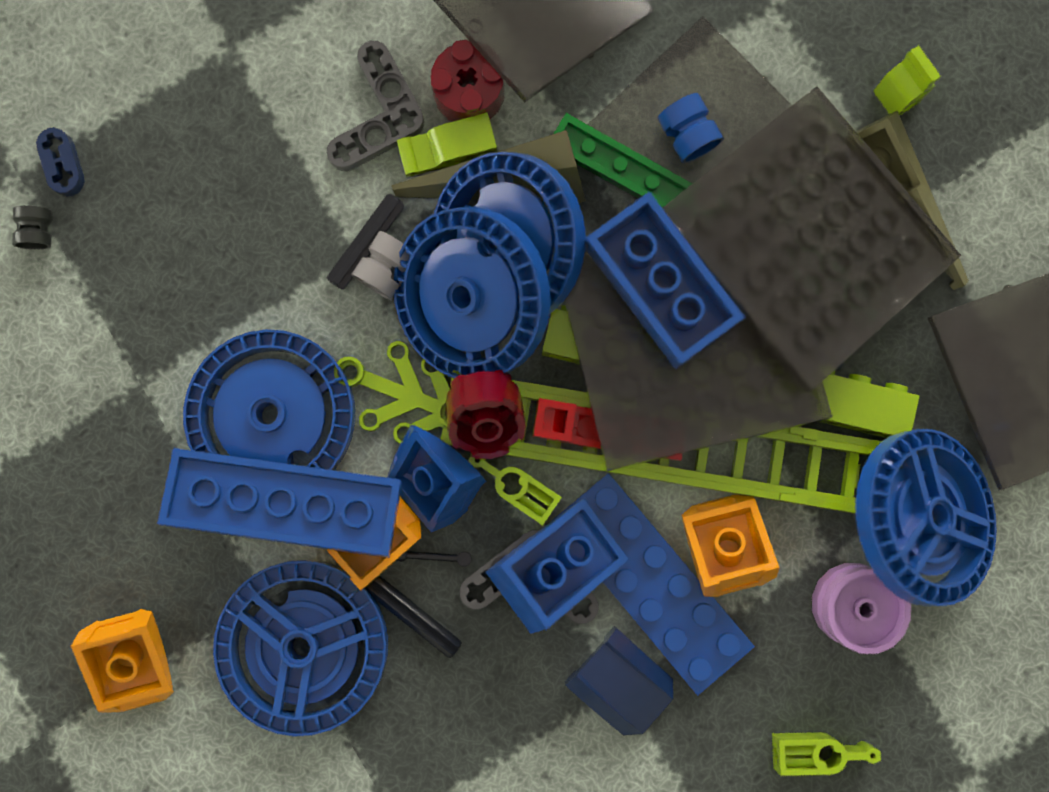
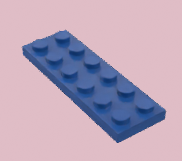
M173 448L157 524L166 527L390 558L402 481L400 479Z
M607 473L554 519L584 498L629 559L605 579L603 583L698 696L755 646L714 597L703 596L698 578L613 477Z

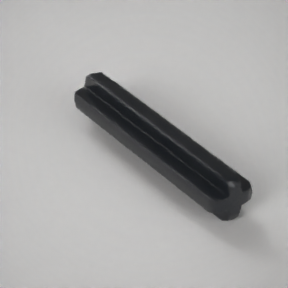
M387 194L329 272L327 279L334 286L342 290L347 287L353 279L351 274L362 257H369L371 254L368 248L378 232L386 233L402 212L404 204L397 197L391 194Z
M378 576L367 586V591L376 601L447 658L453 657L461 647L462 642L460 639L381 576Z

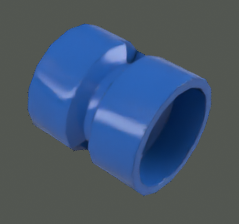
M693 93L677 100L664 109L657 118L665 134L668 137L675 138L672 146L684 164L704 156L724 140L715 121L706 119L709 110L698 93Z

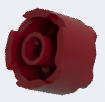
M466 39L454 42L452 46L447 47L436 58L431 69V87L439 111L449 121L453 122L487 112L490 120L499 112L504 101V71L499 58L489 48ZM465 82H466V83H469V82H474V83H475L474 86L471 85V84H467L465 87H462V84L465 83Z
M496 370L494 372L479 371L469 375H459L451 382V389L447 393L446 400L448 436L453 447L457 449L459 446L463 450L471 452L472 458L493 459L504 456L510 452L509 447L516 443L518 439L522 441L525 436L526 422L521 393L517 384L512 381L511 375L504 373V370Z

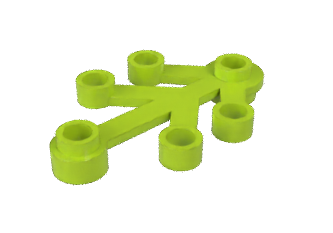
M394 341L387 348V356L395 363L404 386L365 371L363 364L354 357L348 356L338 360L337 364L343 371L349 366H354L357 369L356 377L348 379L349 386L355 387L360 384L398 399L376 410H364L359 416V424L364 430L376 431L382 423L416 408L423 409L432 414L412 424L403 422L396 425L393 430V437L397 443L401 444L402 442L398 437V431L402 427L409 428L410 425H415L427 432L438 427L448 430L445 413L447 393L450 388L446 378L438 370L433 373L428 372L425 368L427 362L423 359L421 369L425 375L431 378L438 399L424 394L409 360L410 350H408L409 348L404 342ZM396 346H402L405 349V355L401 359H395L392 356V350ZM335 366L334 376L335 378H339L338 369ZM344 381L339 382L340 384L346 386ZM373 413L377 417V423L373 427H367L364 424V418L367 414Z

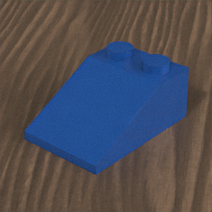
M583 498L488 569L486 574L531 634L548 629L629 559Z

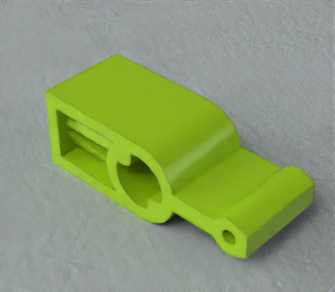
M918 45L906 54L901 63L885 75L873 92L889 114L898 111L900 116L920 103L936 86L934 83L941 76Z
M488 112L436 126L424 134L397 140L406 177H413L435 169L441 170L470 161L487 153L497 152V145Z
M469 458V462L473 467L477 469L483 468L496 477V491L504 500L542 526L562 498L517 467H507L499 471L486 462V459H480V462L476 463L477 459ZM510 473L520 476L518 483L522 486V489L515 495H509L504 492L506 485L502 480ZM529 493L530 495L541 501L543 504L548 506V508L544 509L542 506L528 498L525 494Z
M822 732L772 733L773 768L780 776L832 775L843 770L847 760H866L871 764L881 761L880 750L865 741H860L857 745H842L829 734ZM828 746L833 752L831 757L824 761L819 757V752L823 747Z

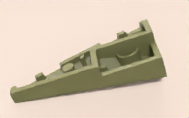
M898 111L863 127L821 152L827 161L834 158L847 171L843 178L850 185L857 182L872 197L868 203L907 243L914 240L927 253L924 260L930 267L938 264L952 279L949 286L953 290L964 287L968 283V277Z
M567 130L498 151L529 154L545 161L556 169L568 182L578 203L586 201ZM469 161L391 185L396 197L439 198L449 179ZM511 174L513 183L530 189L542 202H545L541 194L530 183L521 177ZM497 176L493 177L494 183H498ZM479 188V189L474 193V195L472 196L471 199L479 200V198H480V191H479V190H480L481 188Z

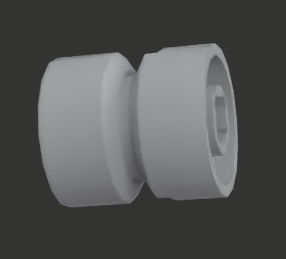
M379 231L368 248L371 253L370 257H362L351 275L371 290L392 301L395 290L402 284V282L399 281L397 283L394 280L395 267H398L401 272H405L406 268L400 265V260L409 261V254L405 251L400 258L399 252L403 243L389 234Z

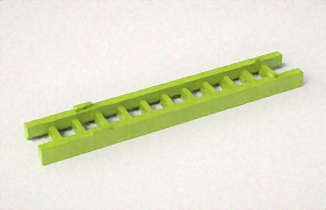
M512 380L517 384L521 393L526 428L531 400L538 401V398L577 404L576 406L644 418L654 417L687 423V426L700 428L694 471L668 467L669 459L659 458L658 465L632 461L633 454L621 453L620 458L597 455L598 449L583 446L582 452L560 449L561 442L547 440L546 446L524 443L525 436L522 441L518 439L516 443L509 447L510 452L505 456L856 514V498L853 496L854 489L858 486L861 465L858 464L859 454L870 456L882 441ZM442 429L441 440L453 447L448 436V430ZM712 430L737 434L730 477L705 473ZM749 436L773 440L767 483L742 479ZM785 442L810 446L804 489L779 485ZM822 448L846 452L840 495L816 491Z

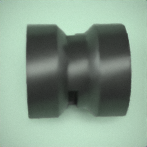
M29 205L14 207L13 221L17 224V230L12 234V245L22 249L51 248V235L48 233V225L52 222V210Z

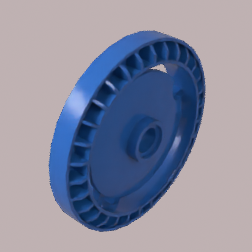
M495 152L472 159L449 179L440 194L434 214L443 210L470 206L468 203L472 196L481 188L479 190V201L474 207L492 210L514 222L529 237L538 250L546 272L550 269L547 278L550 286L549 314L552 313L565 301L574 288L581 272L585 255L586 233L584 220L574 192L556 169L545 161L529 154ZM511 174L523 178L541 194L550 210L553 223L541 199L530 189L513 183ZM497 176L498 183H494L493 177ZM456 229L441 238L432 252L441 244L457 238L481 240L482 250L491 256L499 248L478 233L470 230ZM519 303L517 318H516V321H515L514 325H517V323H518L519 312H520V303Z
M468 206L443 210L419 223L406 238L399 252L400 258L405 251L409 254V261L400 260V265L406 268V271L401 272L398 267H395L394 280L397 283L399 281L402 282L394 294L398 319L415 351L432 367L452 378L479 371L494 372L496 370H504V373H509L521 366L534 353L541 342L548 324L550 311V286L546 269L538 250L529 237L514 222L502 214L480 207ZM456 229L470 230L478 233L499 248L491 256L482 250L481 240L457 238L441 244L432 252L441 238ZM520 292V312L515 332L508 344L499 352L498 344L509 334L516 321ZM485 350V358H481L480 351Z
M265 329L244 333L218 346L203 360L194 373L186 392L183 407V426L187 444L191 451L220 454L212 439L209 427V408L213 407V423L216 435L230 456L294 465L293 453L300 450L309 454L321 437L326 415L323 395L329 391L333 408L330 433L323 448L306 467L335 470L346 455L353 437L356 417L352 388L349 386V381L343 369L317 343L301 335L284 330ZM286 352L297 355L311 364L303 370L288 361L260 359L241 366L229 375L226 380L222 379L235 364L258 353ZM335 366L338 369L339 378H335L334 376ZM317 372L320 373L325 381L319 386L312 378ZM344 381L346 386L340 384L339 382ZM216 386H221L216 399H211ZM275 405L278 416L273 423L266 424L262 418L263 411L267 406Z
M916 429L892 435L873 450L862 469L857 486L856 523L862 548L874 573L887 589L911 604L945 606L965 600L977 590L985 579L992 563L996 545L997 528L993 498L980 466L970 452L956 439L933 429ZM951 569L947 576L937 583H932L920 576L940 575Z
M313 560L288 561L270 566L254 574L241 584L229 598L220 614L214 634L213 646L215 671L218 680L230 703L243 717L258 727L276 734L288 736H311L330 731L347 722L358 713L375 693L383 677L388 656L386 623L376 600L366 588L360 591L351 581V576L342 568L326 562ZM288 581L315 582L329 587L340 594L354 610L347 612L337 600L315 590L299 589L288 591V599L281 606L274 605L263 594L269 589ZM256 603L261 608L253 617L248 611ZM359 617L364 630L357 633L352 620ZM243 623L249 627L245 640V656L249 671L256 683L267 694L274 697V704L262 698L253 689L244 674L239 656V635ZM296 637H302L309 643L310 650L307 656H300L294 651L293 642ZM365 639V661L362 672L348 695L327 708L306 712L307 704L328 698L346 683L357 661L359 641ZM284 702L297 704L296 711L283 709Z

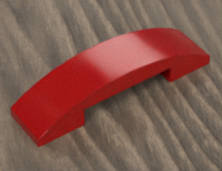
M538 398L533 437L620 453L682 461L687 423L654 417L632 416Z

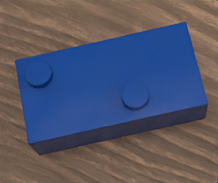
M650 192L586 237V251L675 370L745 318Z

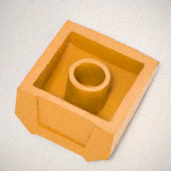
M735 494L692 505L681 515L704 597H719L743 589L762 586L777 578L779 565L754 496Z
M400 497L390 558L326 550L339 566L351 576V581L361 591L422 538L420 519Z
M139 609L129 614L96 621L78 632L71 648L98 712H124L164 701L174 693L166 653L152 611Z

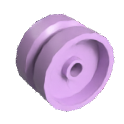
M843 563L829 569L818 580L812 594V613L818 627L830 639L861 654H878L894 647L905 635L911 621V603L897 597L887 589L876 576L872 567L861 563Z

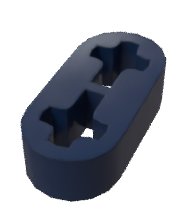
M53 127L43 130L38 135L36 147L49 187L66 197L78 194L84 185V175L73 140L61 129ZM54 138L63 142V144L58 146L59 158L52 150L48 149V147L53 145L52 140ZM61 167L67 173L73 175L72 178L68 179L69 185L66 187L58 182L63 179Z

